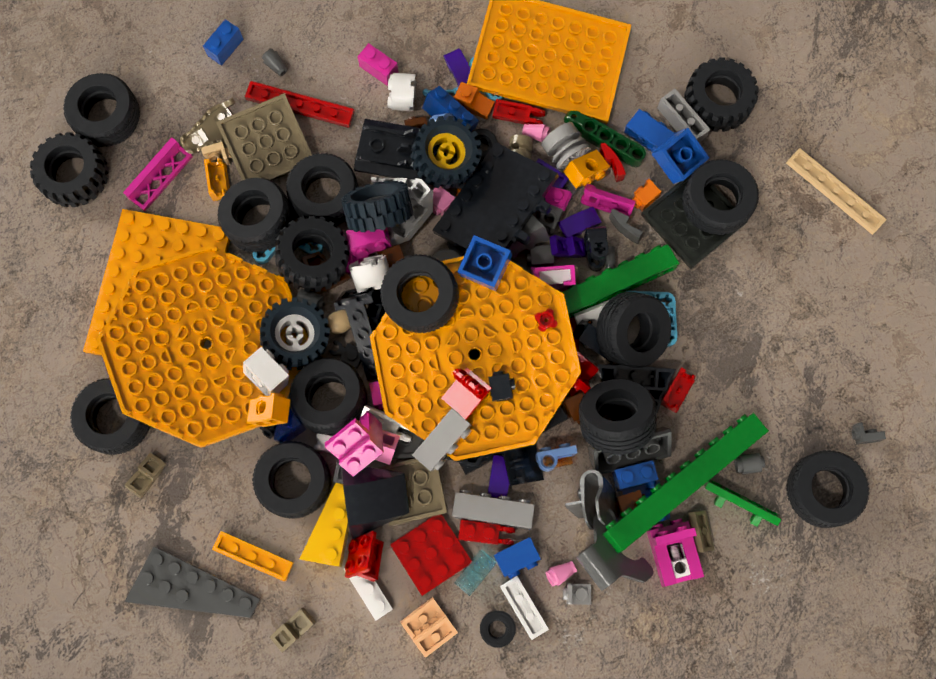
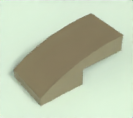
M150 452L137 467V472L125 484V488L139 498H142L161 474L166 463Z
M303 607L270 636V639L283 653L316 622Z

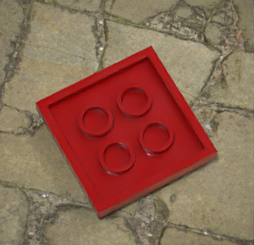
M442 515L431 517L390 544L422 596L473 563Z

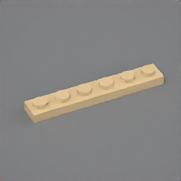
M801 148L786 162V164L872 235L887 220Z

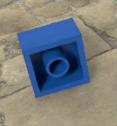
M689 128L675 133L652 153V156L673 184L684 181L710 158Z
M474 235L457 272L463 278L496 291L512 257L511 250Z

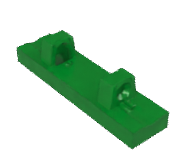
M712 479L704 484L706 490L717 495L714 505L722 508L726 500L753 513L750 523L758 527L762 519L776 526L782 520L780 514Z

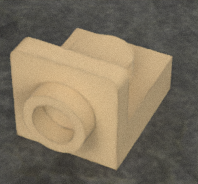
M223 142L201 148L205 159L216 161L217 158L223 157L225 163L230 165L229 158L232 157Z

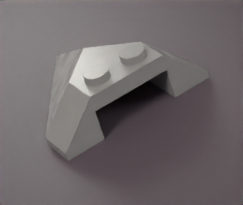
M371 177L372 184H375V182L383 183L384 181H402L408 186L413 216L409 220H404L402 224H395V227H387L391 247L409 241L433 212V190L422 179L409 180L407 178Z

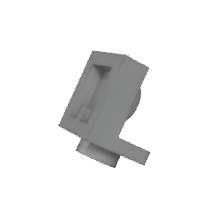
M567 583L566 588H563V600H566V604L591 605V584Z

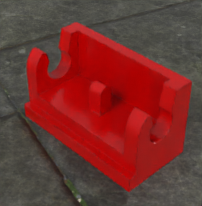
M681 367L664 394L661 405L677 413L695 382V375H688L686 369Z

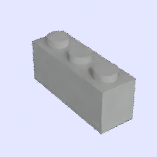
M676 89L660 99L657 109L677 132L689 128L699 143L706 139L710 131L709 127Z
M451 409L412 456L428 470L434 471L436 469L438 471L444 465L445 461L443 459L447 454L452 455L456 451L458 441L461 438L465 439L471 433L470 427L472 424L454 409Z

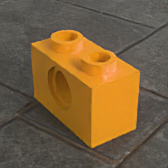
M594 150L572 160L563 172L577 189L591 184L594 180L600 181L606 176L605 172L610 166L600 152Z
M271 393L270 396L260 395L258 398L250 399L247 423L261 427L288 423L290 399L284 398L280 393Z

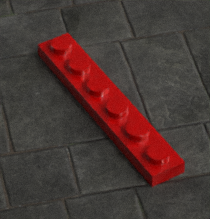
M253 81L249 83L245 94V99L260 104L285 93L293 113L347 128L350 127L355 113L353 108Z

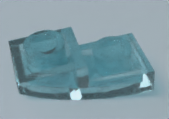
M481 549L454 583L470 596L497 562Z

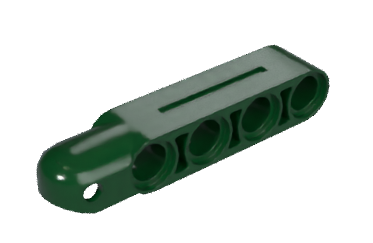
M569 111L565 115L564 123L573 122L581 137L598 148H600L601 143H606L615 152L619 160L631 167H639L643 164L646 156V150L643 146L578 111ZM586 127H590V128H592L593 130H592V131H588V130H586L585 128H586ZM602 136H606V137H608L609 139H608V140H603L601 137H602ZM617 145H622L625 149H619ZM633 154L639 155L640 158H634Z

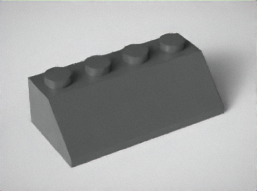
M664 426L656 428L655 435L648 444L635 452L623 455L604 453L589 445L588 453L593 470L605 474L616 469L671 457L672 432L671 429Z

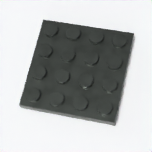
M689 175L684 181L676 184L645 209L641 216L682 261L692 269L737 231L725 235H713L712 233L709 234L703 230L701 231L700 228H697L689 221L690 219L687 218L682 205V195L691 176ZM714 185L704 188L705 199L712 207L724 211L735 208Z

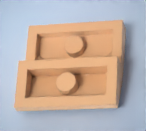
M433 597L400 621L425 658L458 633Z

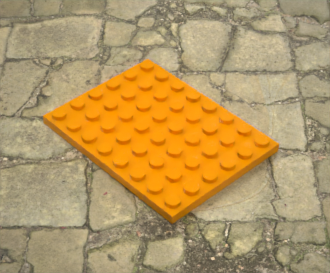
M490 0L467 84L478 88L479 91L566 114L569 111H578L589 118H594L601 123L607 124L631 24L540 0Z
M122 209L83 352L102 356L96 339L106 325L113 308L116 307L119 297L126 285H128L137 267L209 245H213L227 253L230 240L221 227ZM203 340L200 344L202 348L204 346L205 340Z

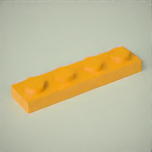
M220 531L212 550L284 582H286L294 565L289 560L223 531Z

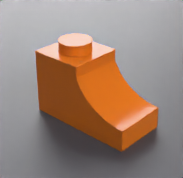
M464 82L460 83L454 99L471 114L488 120L495 101L481 94L478 88Z

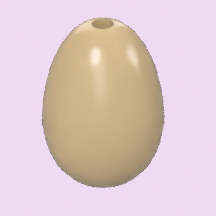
M346 310L333 312L327 317L329 322L328 328H330L332 334H342L351 328Z

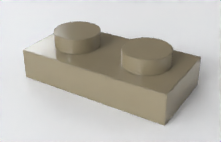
M706 511L688 513L690 527L695 528L697 536L693 537L697 553L713 551L714 545Z

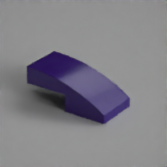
M460 48L443 55L458 87L461 82L467 84L471 68Z
M590 207L565 218L558 225L565 238L582 234L588 227L599 226L602 221L594 207Z
M554 235L549 237L553 256L568 258L586 257L584 239L575 236L564 238Z
M494 454L487 494H491V497L499 498V496L507 497L509 480L504 458L502 455Z

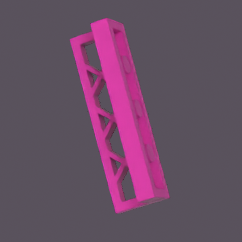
M171 137L124 190L123 194L143 211H146L193 156L187 153ZM179 151L185 155L182 161L175 162V156ZM172 166L171 174L163 176L164 168ZM160 180V186L157 189H151V183ZM148 194V200L143 205L137 201L141 195Z

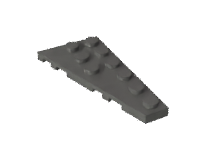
M153 547L125 602L252 618L261 599L157 547Z

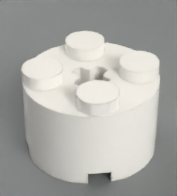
M390 74L388 90H391L388 97V108H391V110L414 112L413 101L416 91V74Z
M386 255L370 256L364 258V261L360 262V264L358 261H355L349 265L357 293L364 292L370 287H374V289L381 288L384 275L389 271Z

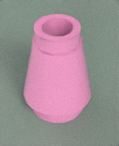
M524 124L522 135L542 142L550 133L551 128L547 127L546 124Z
M570 561L550 567L545 574L551 586H559L576 573L577 569L574 563Z

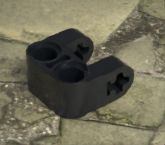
M606 226L588 227L584 234L587 264L590 270L597 272L603 269L605 258L608 254ZM597 260L599 265H596L593 261Z

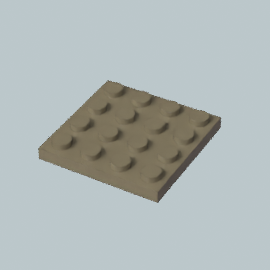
M285 93L216 122L242 180L265 178L272 181L290 173L291 169L301 159L303 160V158L309 155L312 156Z

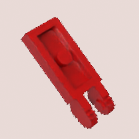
M496 99L492 118L523 125L543 124L539 119L530 118V114L535 117H544L546 112L543 109L534 108L530 105Z
M461 520L458 540L493 545H514V541L511 539L498 538L499 531L512 534L515 533L516 528Z

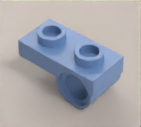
M570 443L559 445L558 449L551 450V447L540 448V452H537L535 456L540 469L549 472L555 468L558 459L575 456L578 452L576 445L571 446ZM550 457L553 460V465L550 467L545 466L543 458Z

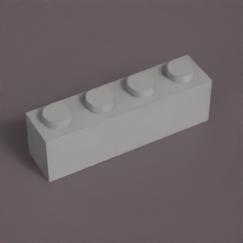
M460 490V493H455L452 518L531 530L535 505L530 504V500L519 499V502H515L506 496H499V499L491 498V494L480 493L477 496L472 495V491Z

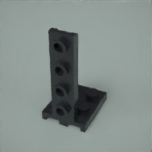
M370 287L368 290L357 293L356 288L343 291L334 302L336 311L346 310L367 381L378 378L370 341V335L374 330L366 305L373 303L381 290L374 289V287Z

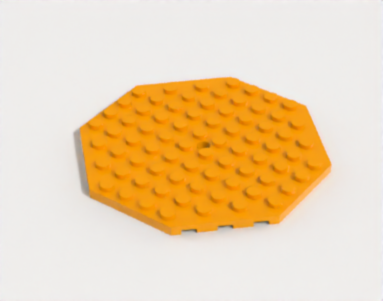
M213 245L137 267L132 274L131 280L119 297L116 307L113 308L106 325L96 339L122 414L200 448L261 427L247 423L250 399L258 398L264 394L243 373V362L260 347H263L260 344V327L262 318H265V312L268 308L272 310L274 303L277 302L280 305L282 299L287 298L288 302H292V294L288 284L284 281V277L274 275L260 266L245 262L242 258L231 253H225ZM289 326L282 329L280 337L285 344H287L286 329ZM303 327V340L300 345H303L308 340L307 332ZM292 333L293 338H297L296 333ZM203 340L211 341L212 345L209 349L200 346ZM292 367V371L288 370V385L279 392L284 398L288 399L293 379L301 371H297V367Z
M464 256L441 261L454 275L459 290L458 306L450 321L448 320V323L435 331L414 333L398 326L385 313L377 328L370 335L385 415L423 440L429 436L446 414L453 409L441 398L455 382L456 379L454 378L453 371L456 368L464 370L467 367L489 386L488 377L493 376L494 372L505 371V374L509 373L510 378H514L516 390H512L514 399L493 402L490 390L468 417L467 421L472 424L470 427L471 433L465 439L461 438L458 441V448L452 455L447 454L454 461L535 445L581 374L564 294L525 271L511 260L496 291L463 278L458 274L457 271ZM419 276L413 278L403 289V303L413 312L426 311L437 301L439 295L438 287L429 277ZM552 309L554 319L558 324L555 328L550 327L545 332H541L538 329L539 324L535 320V314ZM473 349L480 351V357L477 360H472L469 357V353Z

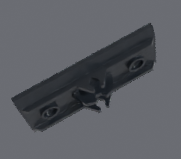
M365 119L353 170L391 178L422 179L425 181V176L420 178L417 175L419 168L414 170L412 165L415 160H411L412 145L421 128ZM438 144L433 147L434 157L436 156L441 144ZM455 151V153H454V156H453L451 162H450L448 165L454 164L455 162H457V153H456V151ZM461 182L460 185L455 188L453 187V184H451L450 188L461 190L464 187L465 183L462 184Z

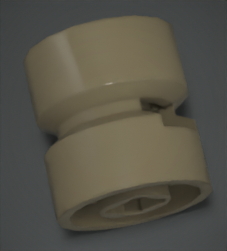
M526 135L511 136L509 149L531 159L532 154L530 152L533 147V139Z

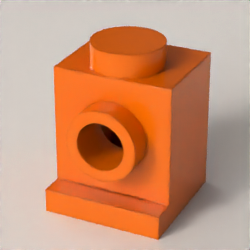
M650 179L646 180L644 187L640 186L634 192L635 196L632 199L635 201L634 207L639 208L643 212L659 198L661 191Z

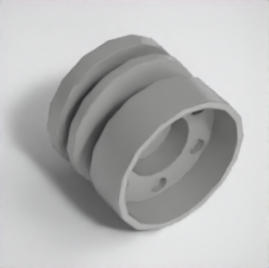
M573 122L557 127L545 137L541 144L548 156H553L552 162L556 164L560 172L564 171L572 160L591 151L590 146L585 144V139L579 138L580 132Z

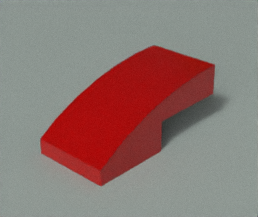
M601 143L599 152L609 166H611L615 181H623L626 173L621 161L606 143Z

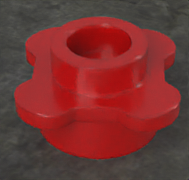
M552 309L535 314V320L538 321V329L541 332H545L550 327L555 328L558 324L554 319Z

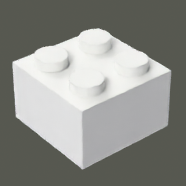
M260 347L243 362V373L265 396H270L271 393H279L288 385L289 375L287 373L289 371L283 364H278L274 360V355L268 349L265 351Z

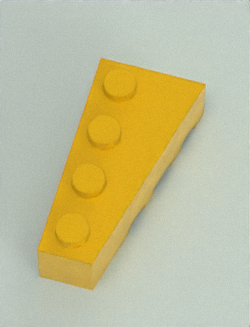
M335 483L300 556V560L342 567L349 533L343 484Z

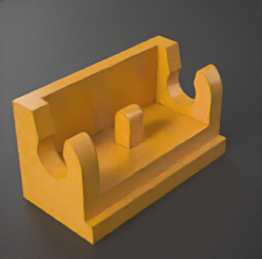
M217 158V162L204 159L208 193L213 201L221 200L230 189L227 164L221 158Z

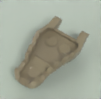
M233 98L207 110L192 129L180 137L181 145L187 153L194 154L199 152L202 147L225 142L216 122L234 115L229 108L235 104Z

